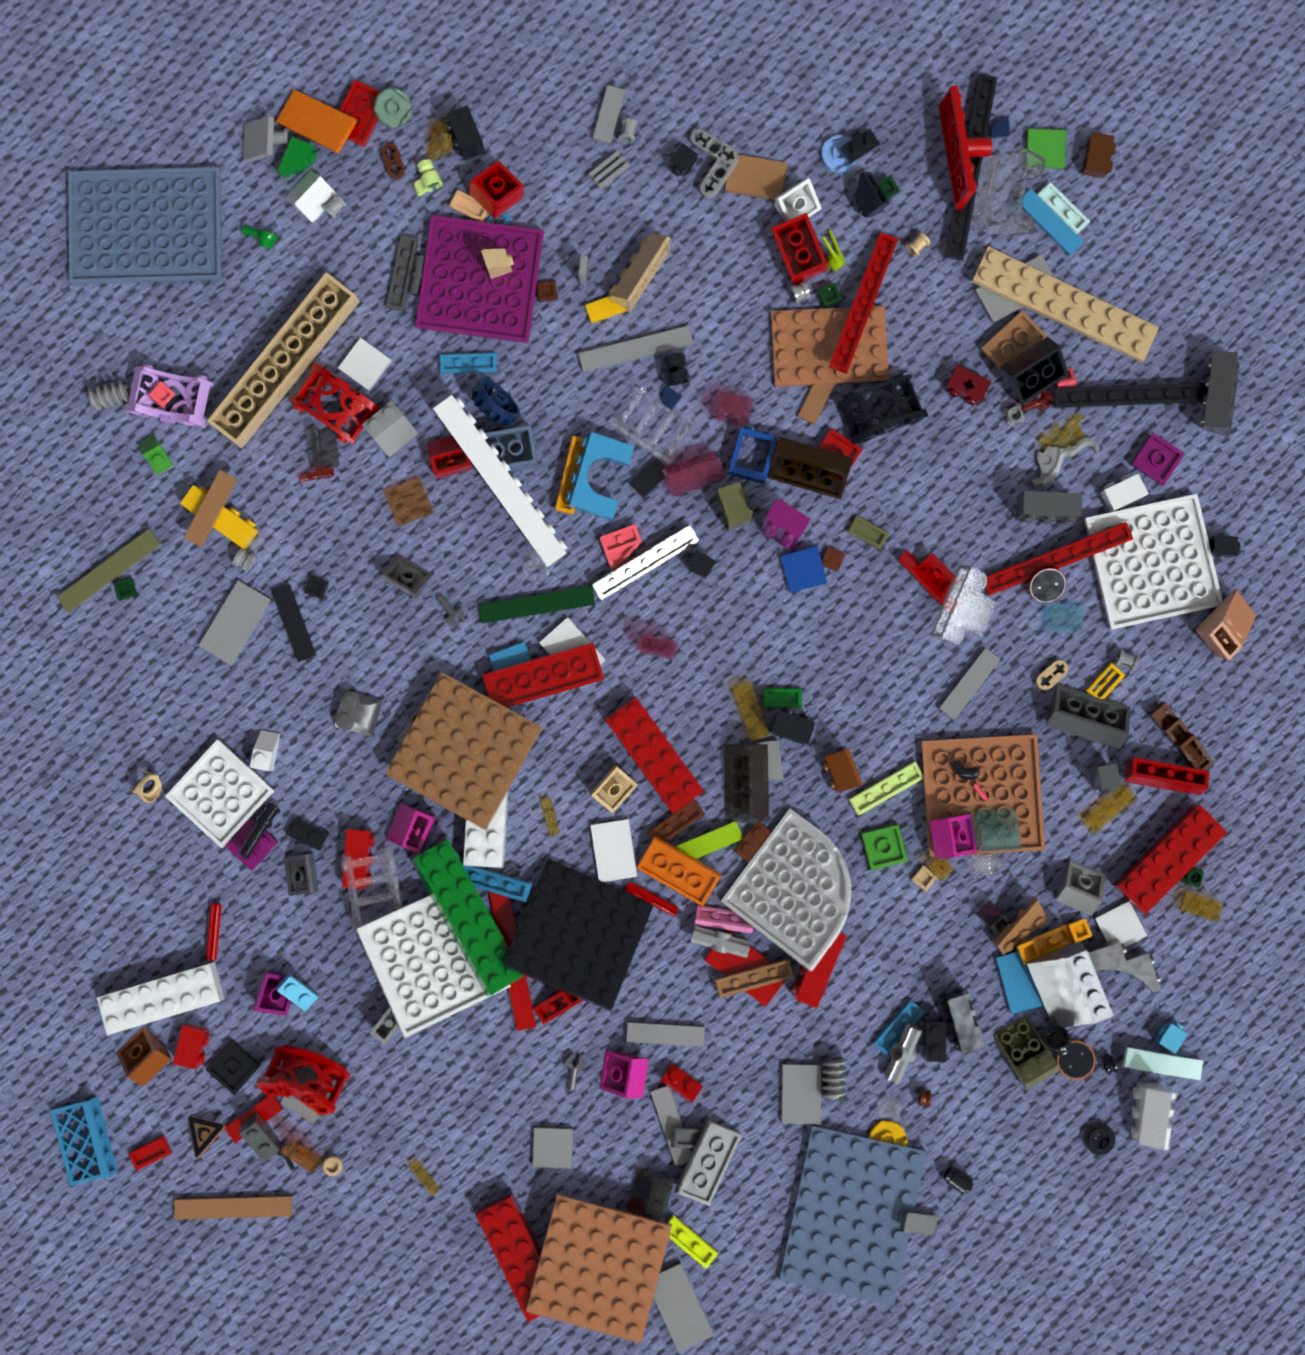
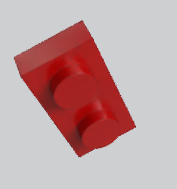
M672 1063L660 1079L662 1083L690 1103L694 1102L703 1087Z

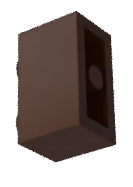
M1091 133L1087 141L1082 175L1105 178L1108 173H1111L1113 167L1111 155H1114L1116 143H1114L1115 136Z

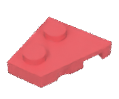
M636 524L600 536L611 570L618 567L642 542Z

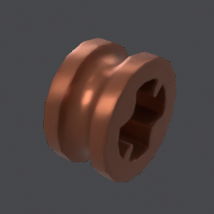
M920 1089L918 1106L922 1107V1105H925L929 1108L931 1090L925 1092L924 1089Z

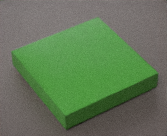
M1028 129L1026 168L1064 169L1066 130Z
M899 824L861 833L870 870L908 861Z

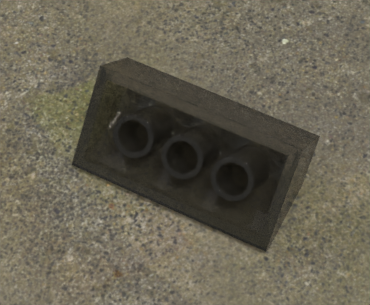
M724 744L725 821L743 823L768 822V744Z
M636 1166L625 1212L664 1222L674 1184V1175Z

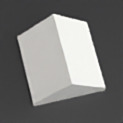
M310 170L285 199L313 223L324 212L322 206L327 205L336 193L321 176Z
M806 177L777 196L774 205L785 222L806 212L808 217L822 209L809 177Z

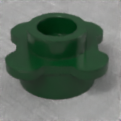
M1192 868L1182 879V882L1185 885L1191 884L1196 888L1200 887L1204 875L1203 870Z

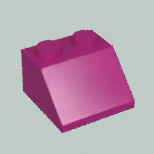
M971 814L930 820L935 859L954 858L977 852Z
M606 1050L600 1089L624 1098H643L649 1059L638 1055Z

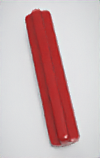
M628 882L625 888L627 892L654 905L671 916L676 915L678 911L677 906L633 882Z
M212 903L210 905L205 959L208 961H215L217 959L222 905L219 903Z

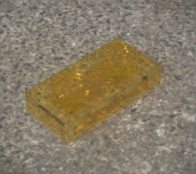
M1184 891L1179 910L1218 922L1224 903Z

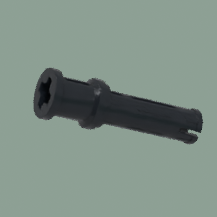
M266 802L264 804L263 812L260 816L256 817L255 827L237 853L242 856L247 850L243 857L247 860L265 830L271 828L276 814L281 812L279 808L271 803Z

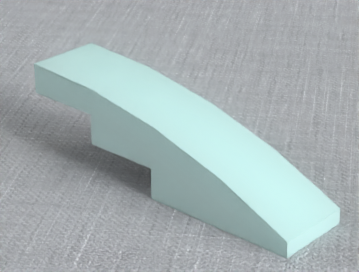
M1131 1047L1125 1048L1123 1067L1200 1080L1203 1060Z

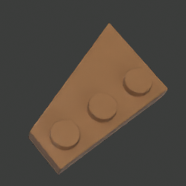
M1034 896L1029 900L1031 904L1025 910L1021 909L1017 913V920L1014 923L1008 924L993 941L1002 955L1013 950L1019 942L1028 938L1034 930L1043 926L1045 921L1048 920L1040 903Z

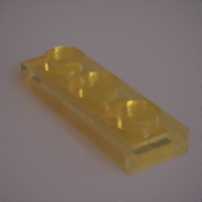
M751 681L732 687L751 742L769 736L770 734Z
M1123 784L1080 820L1090 833L1094 835L1138 798L1127 784Z

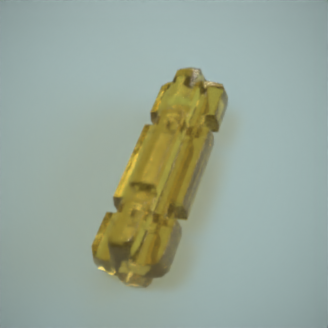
M544 799L541 803L545 809L544 815L547 826H549V835H558L560 831L556 825L557 819L554 808L552 809V799Z
M418 1160L414 1161L409 1168L413 1173H416L415 1176L422 1185L428 1188L427 1191L430 1195H435L440 1187L436 1182H433L434 1179L426 1169L422 1168V1164Z

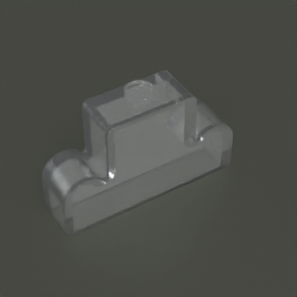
M959 565L930 635L941 641L953 644H960L965 638V632L983 636L996 605V601L980 593L987 585L986 574L973 566Z

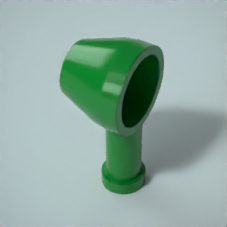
M244 225L242 228V234L258 237L259 246L268 249L273 247L278 238L276 234L254 229L247 225Z

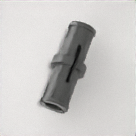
M415 256L413 270L410 272L411 280L408 290L410 295L420 296L425 257Z

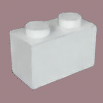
M1130 473L1120 478L1122 482L1116 485L1114 482H1111L1104 486L1105 490L1100 492L1109 512H1114L1149 494L1139 473L1134 476Z

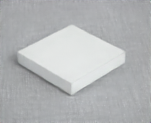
M360 338L338 369L370 391L391 363V359Z
M1130 901L1094 918L1106 942L1117 939L1126 947L1147 936Z

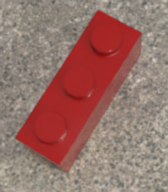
M346 829L342 888L367 889L368 885H371L372 873H369V868L373 865L374 855L371 854V846L375 845V835H372L373 830Z

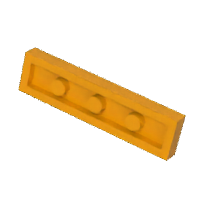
M571 437L554 507L555 511L570 515L574 514V509L566 507L567 501H565L568 490L571 491L573 485L570 481L573 472H576L578 468L576 460L583 451L581 446L583 438Z

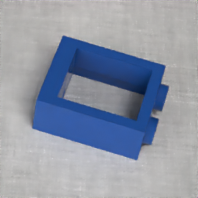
M746 426L745 429L741 428L728 475L765 484L778 438L774 437V434L770 432H756V429ZM743 436L771 443L763 473L736 466Z

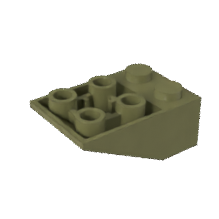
M1027 1016L993 1035L1026 1091L1060 1072L1058 1063Z

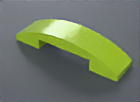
M734 821L675 847L697 859L744 838L737 821Z

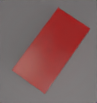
M165 1135L129 1152L128 1155L137 1171L173 1152Z

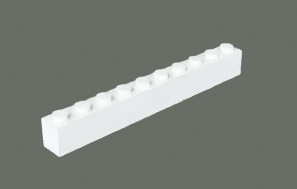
M451 395L434 407V411L547 567L551 566L567 554L565 552L567 546L561 539L557 540L553 534L556 531L550 523L546 525L542 520L545 516L539 508L534 509L531 504L533 499L527 492L523 493L519 487L522 484L516 476L512 478L508 473L511 469L504 460L500 462L497 457L499 452L493 444L491 446L487 444L485 440L488 437L482 429L477 430L474 426L476 420L470 413L466 414L462 408L465 405L460 398L457 397L455 399Z

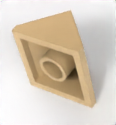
M615 765L593 789L590 795L611 813H614L638 784Z

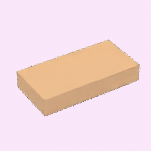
M458 189L449 204L450 208L478 222H484L488 215V212L472 196Z

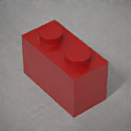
M188 1023L183 1025L173 1064L190 1069H197L200 1065H203L206 1054L203 1053L204 1048L208 1046L211 1035L208 1034L209 1029Z

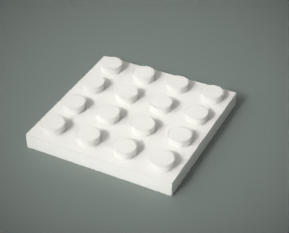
M217 739L165 797L219 847L224 848L227 842L257 812L275 790L222 741Z

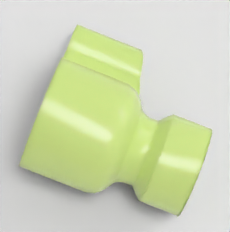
M430 159L420 161L417 167L422 176L414 183L418 196L433 191L431 188L433 186H436V189L442 186L438 172L433 170L432 161Z

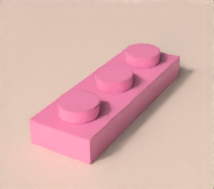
M697 905L695 925L752 934L753 926L734 911Z

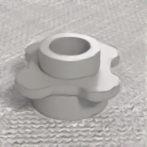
M1019 405L1003 411V415L1008 420L1007 425L1013 427L1018 422L1023 423L1025 421V416Z

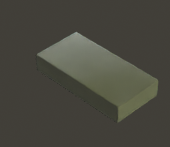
M857 515L847 533L878 550H881L890 534Z

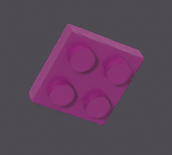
M1152 433L1131 463V466L1161 486H1164L1185 453L1155 433Z
M252 817L225 845L251 871L279 843L265 830L248 860L243 858L247 850L242 856L238 855V851H240L256 825V820Z

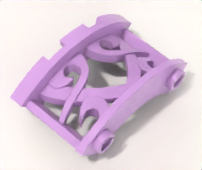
M147 364L134 368L135 374L130 397L124 411L149 418V416L153 418L160 417V421L176 424L177 422L183 423L186 426L205 427L206 419H203L209 389L213 387V382L207 381V377L202 375H196V377L174 375L154 370L153 366ZM142 375L153 378L151 383L145 381V384L150 388L148 391L140 387ZM159 379L167 380L163 382L167 387L175 386L185 399V401L176 403L170 412L166 411V406L163 409L160 406L153 408L152 405L155 402L147 396L160 382ZM181 383L188 384V385H187V387L185 388ZM199 386V390L193 392V388ZM141 391L144 395L137 404L138 394ZM187 405V407H182L184 409L183 413H178L179 407Z

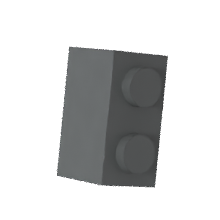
M1117 763L1088 767L1093 790H1099V793L1116 791V787L1121 786Z
M257 1112L241 1123V1137L263 1162L280 1151V1139Z

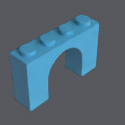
M590 432L587 436L583 437L581 443L583 451L576 460L578 468L571 477L570 483H573L571 491L568 490L566 494V507L610 521L614 518L618 501L594 492L589 486L587 472L590 465L596 460H606L622 466L629 465L634 446Z

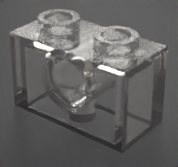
M997 854L967 855L969 874L975 876L999 874L1001 859L998 858Z

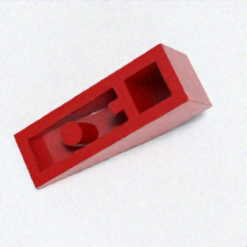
M558 991L533 1009L544 1025L584 1000Z

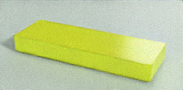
M672 1215L666 1222L672 1224L669 1238L706 1269L718 1255V1252L676 1216Z

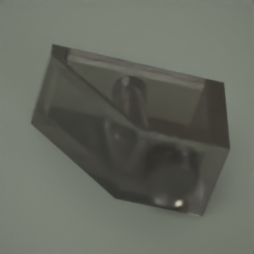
M990 900L976 913L979 919L996 937L1011 923L1007 916Z

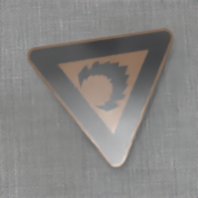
M194 1116L188 1117L195 1158L202 1156L225 1129V1124Z

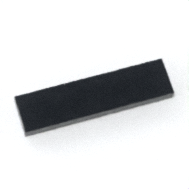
M288 584L272 590L297 661L301 662L317 656L291 585Z

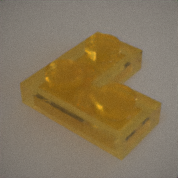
M442 119L433 123L428 152V159L432 162H436L449 154L452 149V135L447 134L446 121Z

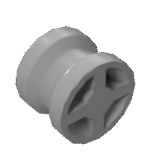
M805 280L800 281L797 285L792 284L789 286L795 303H799L801 299H809L811 297Z
M241 548L234 557L233 565L236 567L240 566L243 571L248 572L256 560V555L248 554L245 549Z

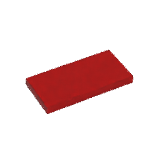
M730 930L725 931L726 933L732 934L733 937L739 938ZM751 946L747 958L710 950L704 958L707 963L724 976L772 963ZM786 980L745 992L766 1007Z

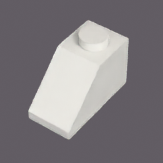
M261 730L253 748L250 768L265 771L274 770L280 733Z

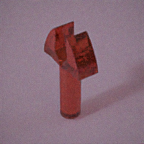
M1041 392L1039 399L1023 404L1021 410L1027 412L1038 408L1042 412L1053 404L1050 400L1055 398L1049 392Z
M330 467L315 469L316 472L300 475L299 480L303 483L319 478L328 479L335 476L334 469H330Z

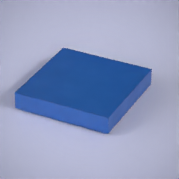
M818 546L781 556L790 593L827 584Z

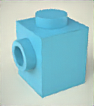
M1166 1021L1165 1024L1162 1023L1158 1027V1035L1154 1041L1176 1054L1188 1034L1182 1031L1184 1027L1173 1021V1023Z

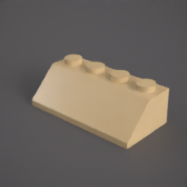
M650 233L648 238H643L638 254H633L630 259L631 265L628 269L625 268L620 275L621 280L618 285L614 284L610 291L611 301L626 309L629 313L632 311L670 251V237Z

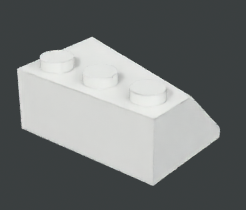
M1136 1082V1087L1133 1088V1098L1136 1099L1135 1107L1132 1108L1135 1126L1131 1128V1136L1139 1145L1168 1150L1171 1125L1168 1119L1173 1116L1174 1109L1171 1106V1100H1175L1176 1093L1160 1083Z

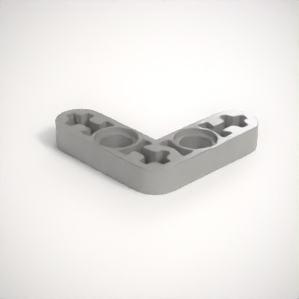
M696 129L690 136L693 146L716 160L700 186L702 195L707 199H712L718 194L738 164L739 155L735 148L702 129ZM702 135L703 140L707 142L706 146L701 140L697 142L695 137H701ZM718 144L720 148L717 152H711L710 146ZM723 151H725V154L729 156L733 154L734 159L728 160L726 155L723 154ZM723 169L725 173L722 177H716L715 171ZM712 185L713 191L709 190L707 192L705 188Z

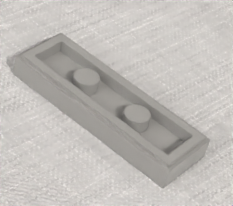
M607 85L593 141L611 145L624 100L625 89Z

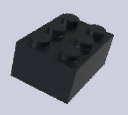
M1049 337L1044 338L999 367L1009 396L1021 406L1069 375L1060 345Z

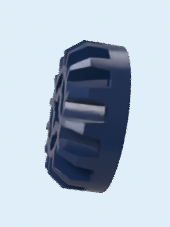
M482 378L472 388L471 399L474 401V405L479 408L480 413L483 412L486 418H490L494 424H499V426L510 425L520 415L519 407L513 398L495 382Z

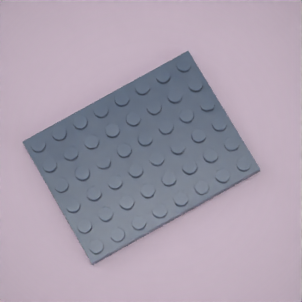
M219 167L68 171L69 283L71 285L222 281L221 169Z
M812 1125L779 1280L894 1306L910 1234L902 1232L899 1228L904 1210H915L927 1151Z

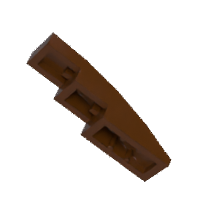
M1162 701L1148 713L1158 728L1192 768L1207 770L1214 764V761L1196 736L1189 732L1182 720L1175 716L1166 702Z

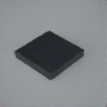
M231 1040L208 1066L206 1071L233 1095H236L261 1064L234 1040Z

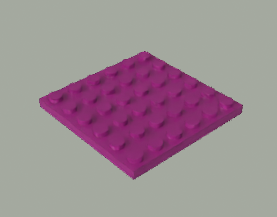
M431 215L416 329L529 344L544 230ZM505 249L507 254L511 253L514 265H511L513 272L491 279L481 250Z

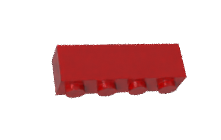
M1133 757L1126 763L1125 782L1201 795L1209 789L1210 771Z

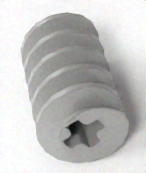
M120 380L118 381V387H116L114 382H111V388H108L107 384H103V390L97 385L96 392L89 387L88 398L94 411L95 409L102 410L103 407L107 409L110 405L116 407L118 403L119 405H124L125 401L128 403L131 391L127 383L123 385Z
M828 1058V1061L822 1063V1065L828 1067V1069L822 1070V1073L828 1075L822 1078V1081L827 1082V1085L822 1086V1089L827 1090V1093L821 1094L822 1097L829 1100H846L842 1097L846 1095V1091L841 1089L846 1087V1082L842 1081L847 1078L846 1074L842 1073L847 1071V1067L843 1065L847 1063L846 1059Z

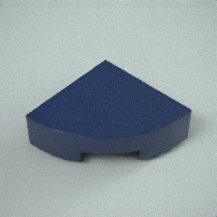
M1009 117L1001 118L994 124L990 138L1010 136Z
M666 386L663 391V402L666 409L671 413L682 396Z

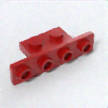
M906 550L898 558L902 566L914 575L916 581L927 589L928 593L941 604L944 610L950 614L953 613L959 606V603L947 591L959 579L933 552L920 563Z

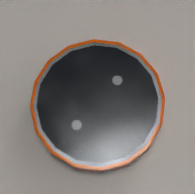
M1079 1040L1071 1041V1048L1067 1054L1056 1056L1060 1072L1070 1079H1083L1091 1074L1095 1067L1096 1059L1093 1050L1089 1045Z

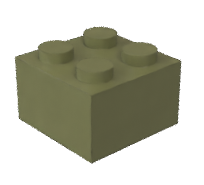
M740 482L717 489L716 496L728 531L750 524L754 513L751 504L747 505L746 497L748 495L745 486L741 487Z

